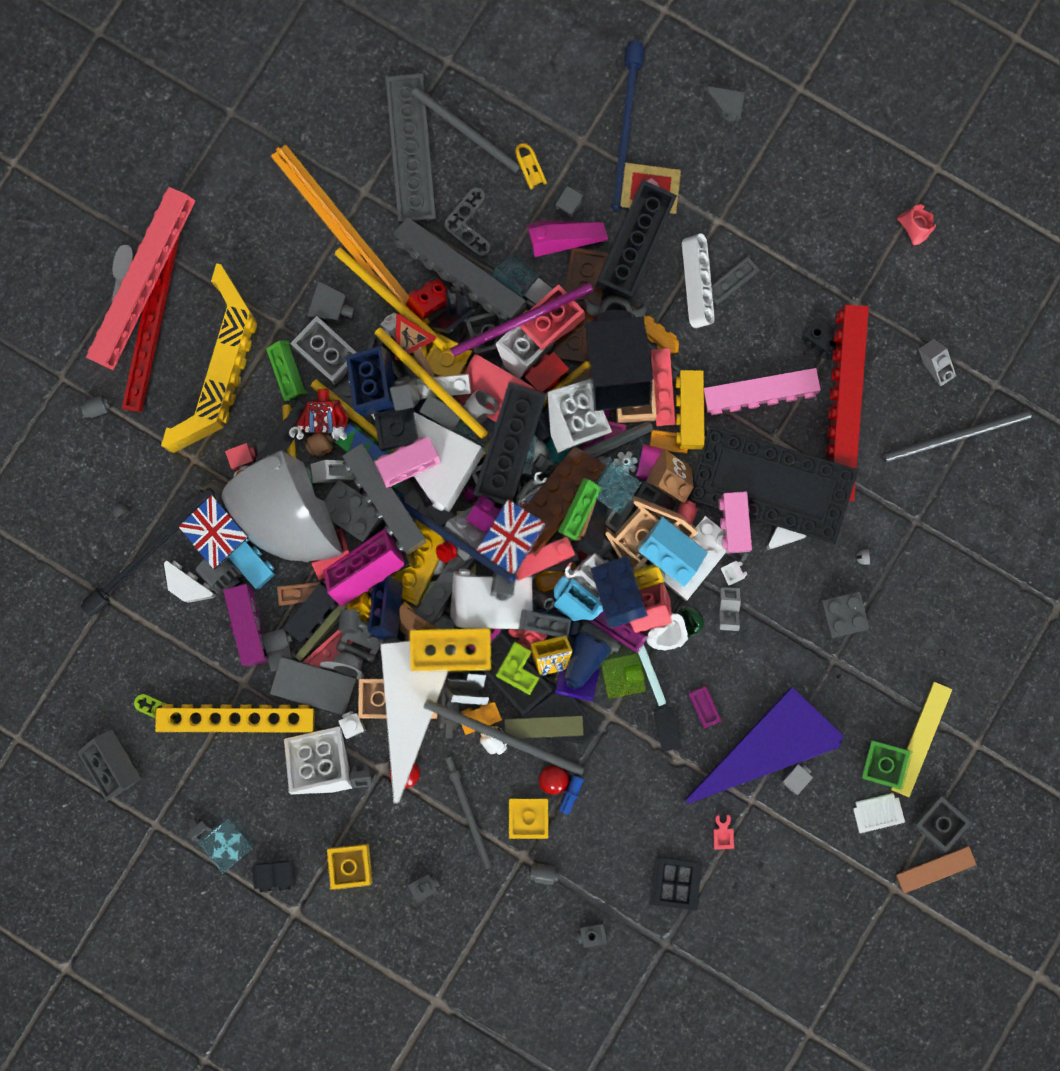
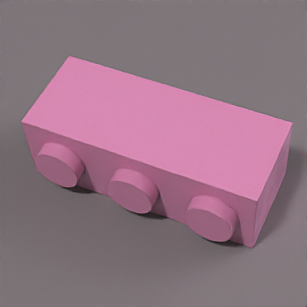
M429 437L425 439L419 438L407 447L402 446L390 455H382L375 461V464L386 488L440 464V461Z
M747 492L723 493L722 499H719V510H723V518H720L721 530H724L725 537H722V548L726 549V554L750 552L752 545Z

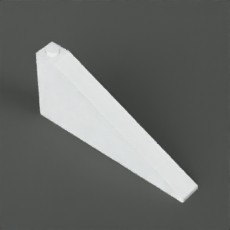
M414 412L418 439L429 437L440 461V464L414 475V477L432 501L434 508L440 511L445 509L450 512L482 458L484 451L481 446Z
M410 641L381 644L394 803L400 802L433 712L424 709V704L427 699L437 703L449 672H411ZM449 645L445 649V653L449 656L454 655L456 652V647L453 645ZM428 646L425 650L426 655L433 656L436 653V648Z

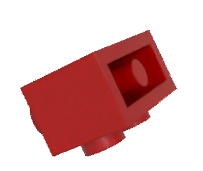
M439 278L433 282L430 280L423 285L422 289H415L408 295L409 299L406 306L421 320H424L446 306L445 290L447 288Z

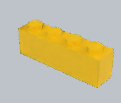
M680 370L679 377H676L675 381L676 388H679V395H676V406H679V413H676V425H679V432H676V443H680V449H703V371Z

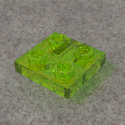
M639 654L608 659L601 664L608 699L646 692Z

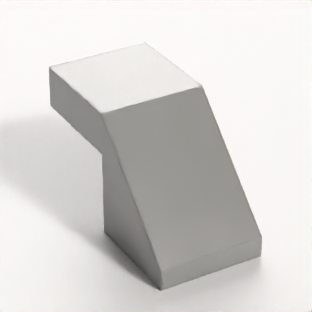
M720 588V630L739 631L740 588Z

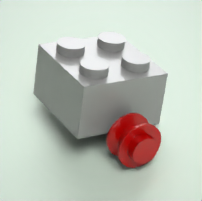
M472 506L448 520L444 529L477 550L487 534L466 521L473 508ZM443 538L445 541L436 547V556L445 563L449 562L450 559H454L457 553L465 562L473 558L445 538Z

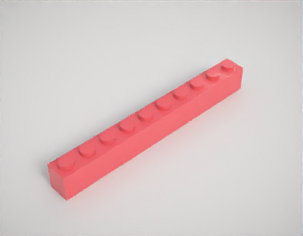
M168 187L164 193L162 202L146 230L142 243L138 246V251L130 263L126 276L122 279L121 286L113 298L109 311L105 314V319L96 333L93 344L88 349L86 358L114 370L195 203V200L187 194Z

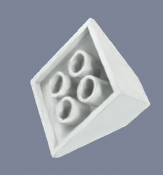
M590 379L548 392L550 434L558 453L612 432L604 411H594Z
M340 726L284 739L290 794L330 793L352 788L350 767Z

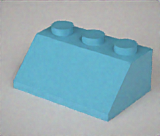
M663 516L637 545L638 551L683 587L696 574L708 553Z

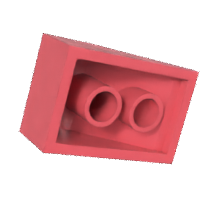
M558 284L530 310L567 292ZM572 301L519 327L543 350L570 332L585 319V312L575 301Z

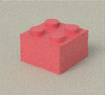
M664 582L641 589L648 616L630 622L634 632L646 631L672 623L671 602Z

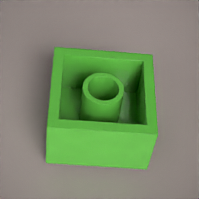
M872 740L862 779L900 790L903 789L913 751Z

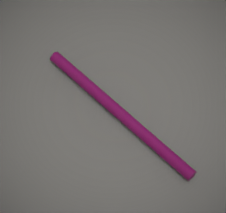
M589 282L450 348L454 357L593 292V288Z

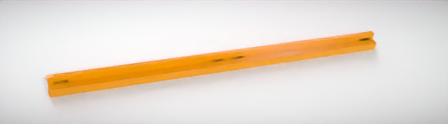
M284 145L282 148L278 147L276 149L277 152L271 155V157L354 260L406 305L409 299L406 291L287 145ZM425 318L424 320H422V321H424L426 324L430 323V321L428 320V318ZM433 342L425 345L428 351H430L434 344ZM465 366V368H464V370H463V372H462L461 374H463V373L465 374V372H466V370H467V366Z

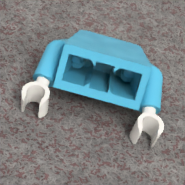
M570 562L565 570L566 574L561 576L554 587V598L556 599L554 607L557 608L559 614L566 615L572 621L581 619L593 620L603 611L602 605L598 598L574 579L570 580V577H574L579 569L577 567L575 571L570 570L572 562Z

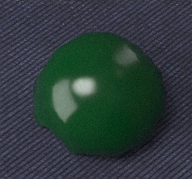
M689 606L681 609V612L678 614L683 617L687 637L698 634L704 624L701 612L695 607Z

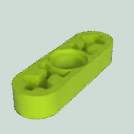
M145 694L137 696L134 701V706L138 711L153 718H156V708L162 704H167ZM146 698V702L153 705L154 701L156 702L152 707V713L149 712L151 710L150 707L144 706L141 708L140 700Z

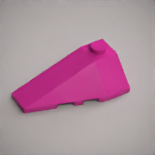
M544 220L526 225L535 257L608 240L603 222Z

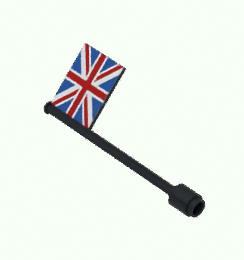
M206 488V491L106 587L93 590L83 600L81 608L89 616L98 614L110 602V594L179 528L213 569H216L249 537L217 501L214 490Z

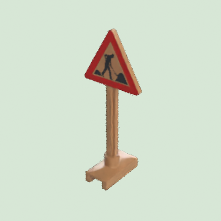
M397 314L395 341L408 354L414 353L420 366L431 377H435L421 348L435 341L436 337L400 314Z

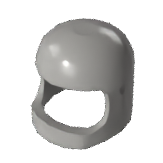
M476 390L463 404V408L480 424L487 420V414L494 415L500 407L499 402L494 397L482 390ZM488 403H492L494 409H488L485 406Z

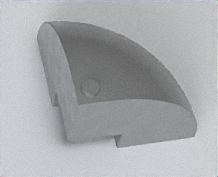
M279 451L240 472L223 489L221 498L228 514L249 537L248 539L262 550L285 560L303 562L322 561L343 554L325 502L315 496L304 463L291 455Z

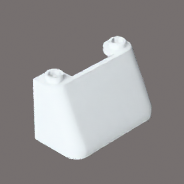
M469 569L453 571L450 617L454 624L461 628L518 629L521 611H533L532 575L519 581L516 578L514 595L507 599V601L496 600L495 596H490L493 576H475Z

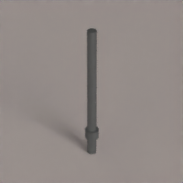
M452 756L445 759L450 772L448 775L450 781L454 783L484 869L491 868L490 859L460 780L462 778L460 771H457Z

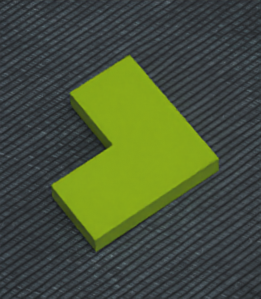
M514 642L496 676L530 695L539 680V677L523 669L532 651Z

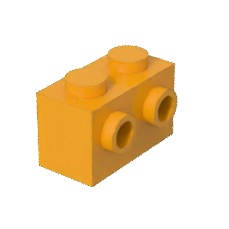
M488 700L487 705L479 704L480 708L474 711L472 707L461 711L463 715L487 725H492L502 720L496 703H491L490 700ZM462 725L465 735L475 732V730Z

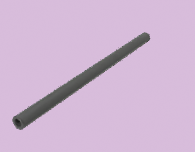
M429 699L424 704V709L581 776L584 772V766Z

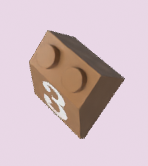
M663 449L646 482L660 490L671 500L685 504L694 487L692 467Z

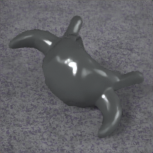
M608 296L600 305L591 303L588 297H585L583 301L586 312L592 316L610 310H626L632 312L636 317H642L647 310L645 303H642L640 308L633 309L629 301L621 296Z

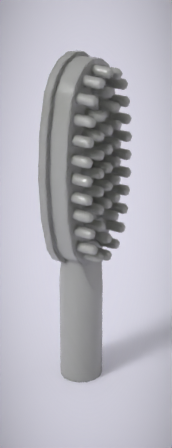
M128 245L120 246L114 257L113 276L116 278L112 302L133 260V251Z

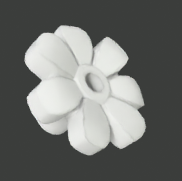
M628 451L626 455L623 452L618 453L619 459H614L613 461L614 465H618L615 468L617 473L623 471V475L627 476L629 475V470L631 472L636 471V466L633 464H636L638 461L635 457L631 458V452Z

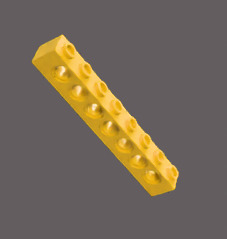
M162 704V708H156L155 732H314L315 709H310V705H298V709H291V705H279V709H271V705H259V709H252V705H240V708H232V705H220V708H213V705L201 704V708H193V704H181V708H174V704ZM177 712L182 716V720L178 724L173 722V715ZM216 712L221 716L218 724L212 721V715ZM195 713L201 715V721L198 724L192 720V716ZM234 713H238L241 717L240 722L237 724L231 721V716ZM253 713H258L260 716V721L257 724L251 722L250 717ZM273 713H277L280 717L277 724H273L270 721V716ZM292 713H297L299 716V721L296 724H292L289 720Z

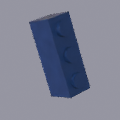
M390 575L372 586L368 632L381 640L398 637L403 583Z

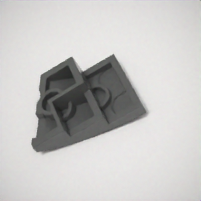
M483 670L448 672L443 686L451 702L488 704L489 697L483 690L486 674Z

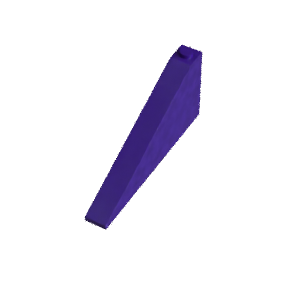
M793 687L789 688L684 800L689 804L826 753L832 749L836 750L843 743L841 739L844 736Z

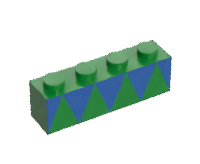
M348 424L344 431L347 434V438L343 440L339 436V440L334 441L336 445L347 453L362 443L374 461H377L382 455L392 454L389 450L381 452L377 446L379 442L371 436L369 438L365 437L362 434L364 431L357 425L352 427ZM405 480L395 485H392L391 487L398 490V488Z

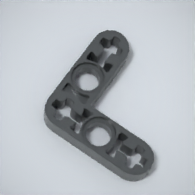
M473 188L448 216L444 225L448 234L477 257L485 258L490 254L489 242L467 225L469 220L485 202L484 191L480 188ZM473 194H475V195L480 194V199H481V200L476 199V200L473 202V206H475V207L473 208L472 205L470 204V203L473 201V199H474ZM462 207L470 209V213L467 216L460 214ZM455 215H457L459 217V220L456 223L457 228L449 229V223H455V221L457 220V217ZM464 233H471L473 235L472 240L469 242L462 239ZM476 239H479L477 240V244H479L480 246L486 245L485 252H478L479 247L474 244Z

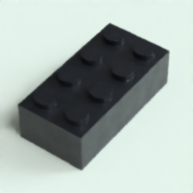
M500 632L490 643L491 670L483 671L524 716L552 689L527 661L523 669L539 677L530 695L496 676L513 646L503 633Z

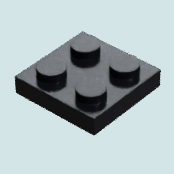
M413 407L397 411L391 409L374 413L381 452L412 445L418 439Z

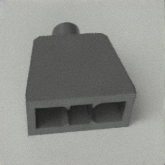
M318 282L307 316L309 320H313L317 316L323 322L340 324L342 316L353 318L355 307L346 305L347 297L345 294Z

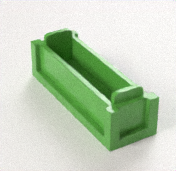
M278 341L267 347L266 350L284 401H294L298 396L307 394V390L304 389L289 346L290 342Z

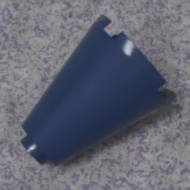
M578 633L574 638L572 654L564 677L566 685L572 689L581 688L611 652V649L604 642L601 641L599 644L594 641L595 637L585 633Z

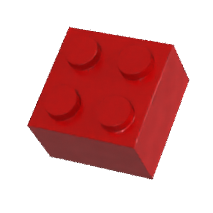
M555 352L550 355L547 353L540 359L541 363L537 367L532 366L525 372V383L536 390L548 393L569 375V368Z

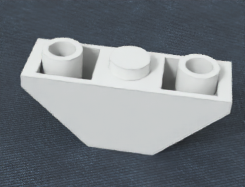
M173 560L172 563L165 561L164 567L168 591L187 603L215 598L216 594L212 592L213 589L204 582L202 585L197 581L198 577L190 571L188 573L182 571L183 566Z

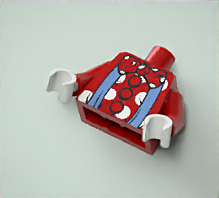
M318 389V399L308 401L296 427L290 429L289 435L294 438L295 434L298 433L296 437L300 440L304 436L302 430H305V432L332 433V437L338 441L339 436L345 440L347 434L344 431L346 430L349 416L341 405L340 400H330L329 389Z

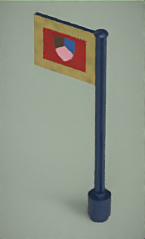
M629 41L624 58V66L629 71L614 199L611 208L615 211L622 208L629 209L642 180H645L677 195L669 213L676 215L681 170L626 163L636 70L642 67L644 56L643 43L640 41Z

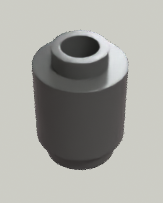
M103 395L84 400L80 407L85 418H94L108 413L111 404L107 397L104 398Z
M532 864L530 880L535 881L534 883L553 885V882L558 881L559 870H555L556 866Z

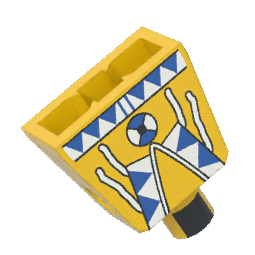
M566 636L531 643L533 660L539 675L551 677L555 672L566 669L572 654V649Z

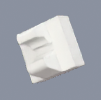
M735 561L721 568L728 586L744 579L747 575V572L742 573L740 568L743 565L742 562Z

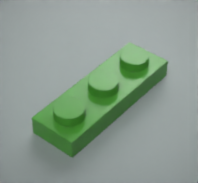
M583 479L559 529L560 533L572 540H577L601 490L600 486L589 479Z

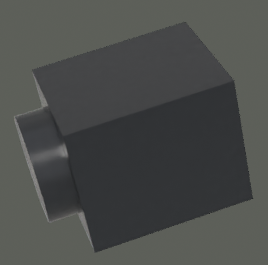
M610 310L596 315L591 322L585 323L586 350L594 411L652 405L653 378L644 316L636 317L632 312L626 310Z

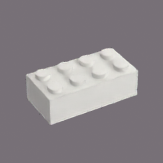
M706 516L697 525L698 533L692 538L694 542L708 552L696 574L683 587L661 570L665 586L685 602L726 553V549L722 548V537H725L724 530H721L719 526Z

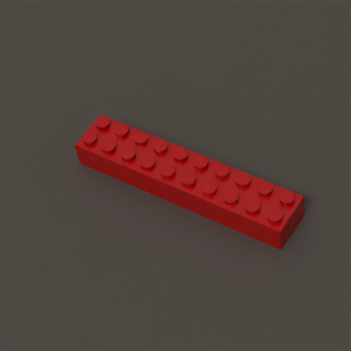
M844 305L835 314V323H838L837 331H834L833 338L834 342H836V350H833L832 361H835V367L831 370L833 388H830L829 399L832 400V407L828 409V419H831L830 427H827L826 437L829 438V446L825 448V457H828V461L857 469L869 306ZM855 484L849 501H854Z

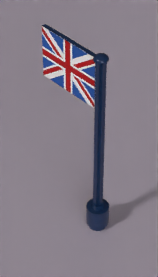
M393 488L410 516L508 580L509 584L515 582L517 578L516 572L546 525L508 500L476 550L405 503L404 495Z

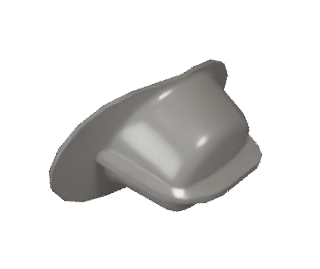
M342 651L337 654L333 661H323L320 663V666L324 669L352 676L357 680L364 678V674L361 672L363 659L349 652Z

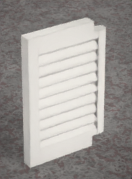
M894 793L855 802L856 808H853L859 833L905 823L899 798H895Z

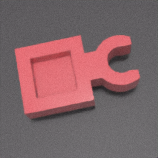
M716 815L715 822L719 825V829H713L714 849H734L733 829H728L731 821L730 816L726 815V821L721 823L719 815Z

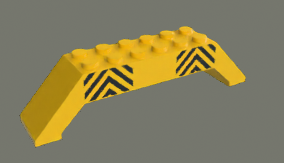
M217 263L211 282L221 292L227 304V309L194 416L173 428H166L161 446L172 453L224 428L225 423H228L230 418L229 408L230 405L234 404L236 398L234 394L235 388L239 387L241 382V376L239 375L241 369H244L246 365L245 355L247 351H250L252 345L250 338L257 328L254 316L222 265Z

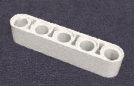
M697 234L684 238L682 241L688 314L693 328L703 327L714 322L708 245L706 237L703 234Z

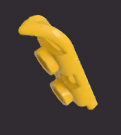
M525 143L517 145V160L530 190L541 182L547 184L533 149ZM519 148H527L531 154L521 158ZM536 165L538 171L534 172L532 166Z

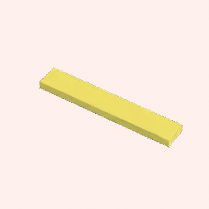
M936 682L932 683L906 748L913 751L904 788L900 790L891 787L890 790L910 797L952 689Z

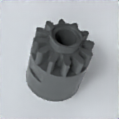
M229 558L216 569H213L204 559L195 570L217 595L224 593L223 590L239 586V579L243 575Z

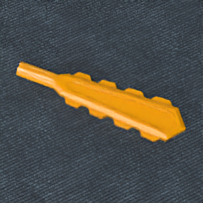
M644 315L647 339L651 343H655L657 349L670 348V354L678 353L679 341L676 336L671 332H666L665 327L661 324L654 323L652 317Z

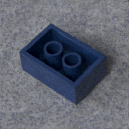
M378 346L346 356L354 411L364 417L394 408L390 387L395 384L391 353L382 346Z
M628 555L590 568L603 612L610 628L648 616Z

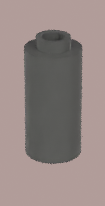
M587 620L580 633L595 637L594 641L599 644L601 641L604 642L611 649V655L613 652L617 653L622 645L617 639Z

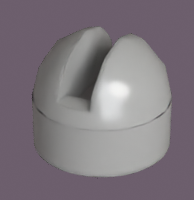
M869 549L860 550L856 554V556H862V559H856L858 563L863 565L870 564Z

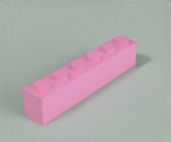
M813 368L704 388L706 414L711 413L712 416L719 415L724 410L736 412L740 411L741 407L747 406L749 409L760 407V404L763 403L775 405L780 400L792 402L796 401L797 397L802 396L805 399L816 397V394L821 390L817 369Z

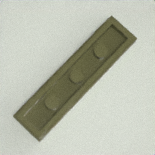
M338 604L295 655L299 661L303 662L338 623L340 611L347 609V604L342 607Z
M583 716L505 719V733L517 738L583 736Z

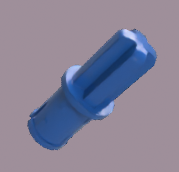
M572 776L567 791H564L566 794L560 805V812L570 814L584 782L583 779Z

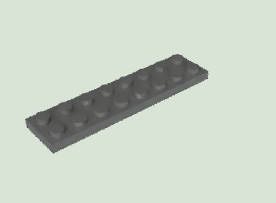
M423 73L386 77L399 224H402L407 217L414 222L436 220L426 105L411 94L416 86L424 91Z

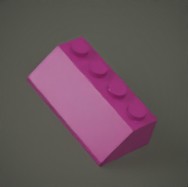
M383 529L323 570L327 593L341 607L352 602L354 598L368 591L372 586L383 581L387 576L405 565L401 551L386 529Z

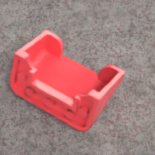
M474 354L465 374L470 375L472 393L455 395L454 399L463 407V404L476 390L487 392L500 405L499 410L494 415L487 414V418L496 423L510 381L530 388L533 387L481 356ZM488 403L485 406L488 409H494L492 403Z

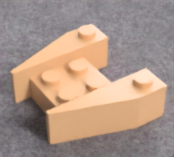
M634 495L631 497L632 501L639 508L615 534L606 526L604 529L619 558L628 555L634 570L651 565L647 561L648 558L638 551L637 545L662 516L691 539L698 533L696 527L681 514Z

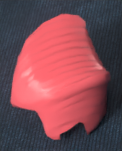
M922 204L914 206L897 217V220L900 221L908 232L913 245H919L925 241L936 227V224L933 225V214L922 210L925 207Z

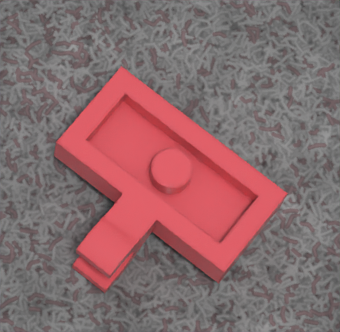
M521 629L508 630L510 636L519 638L516 643L531 650V643L543 641L547 638L546 634Z

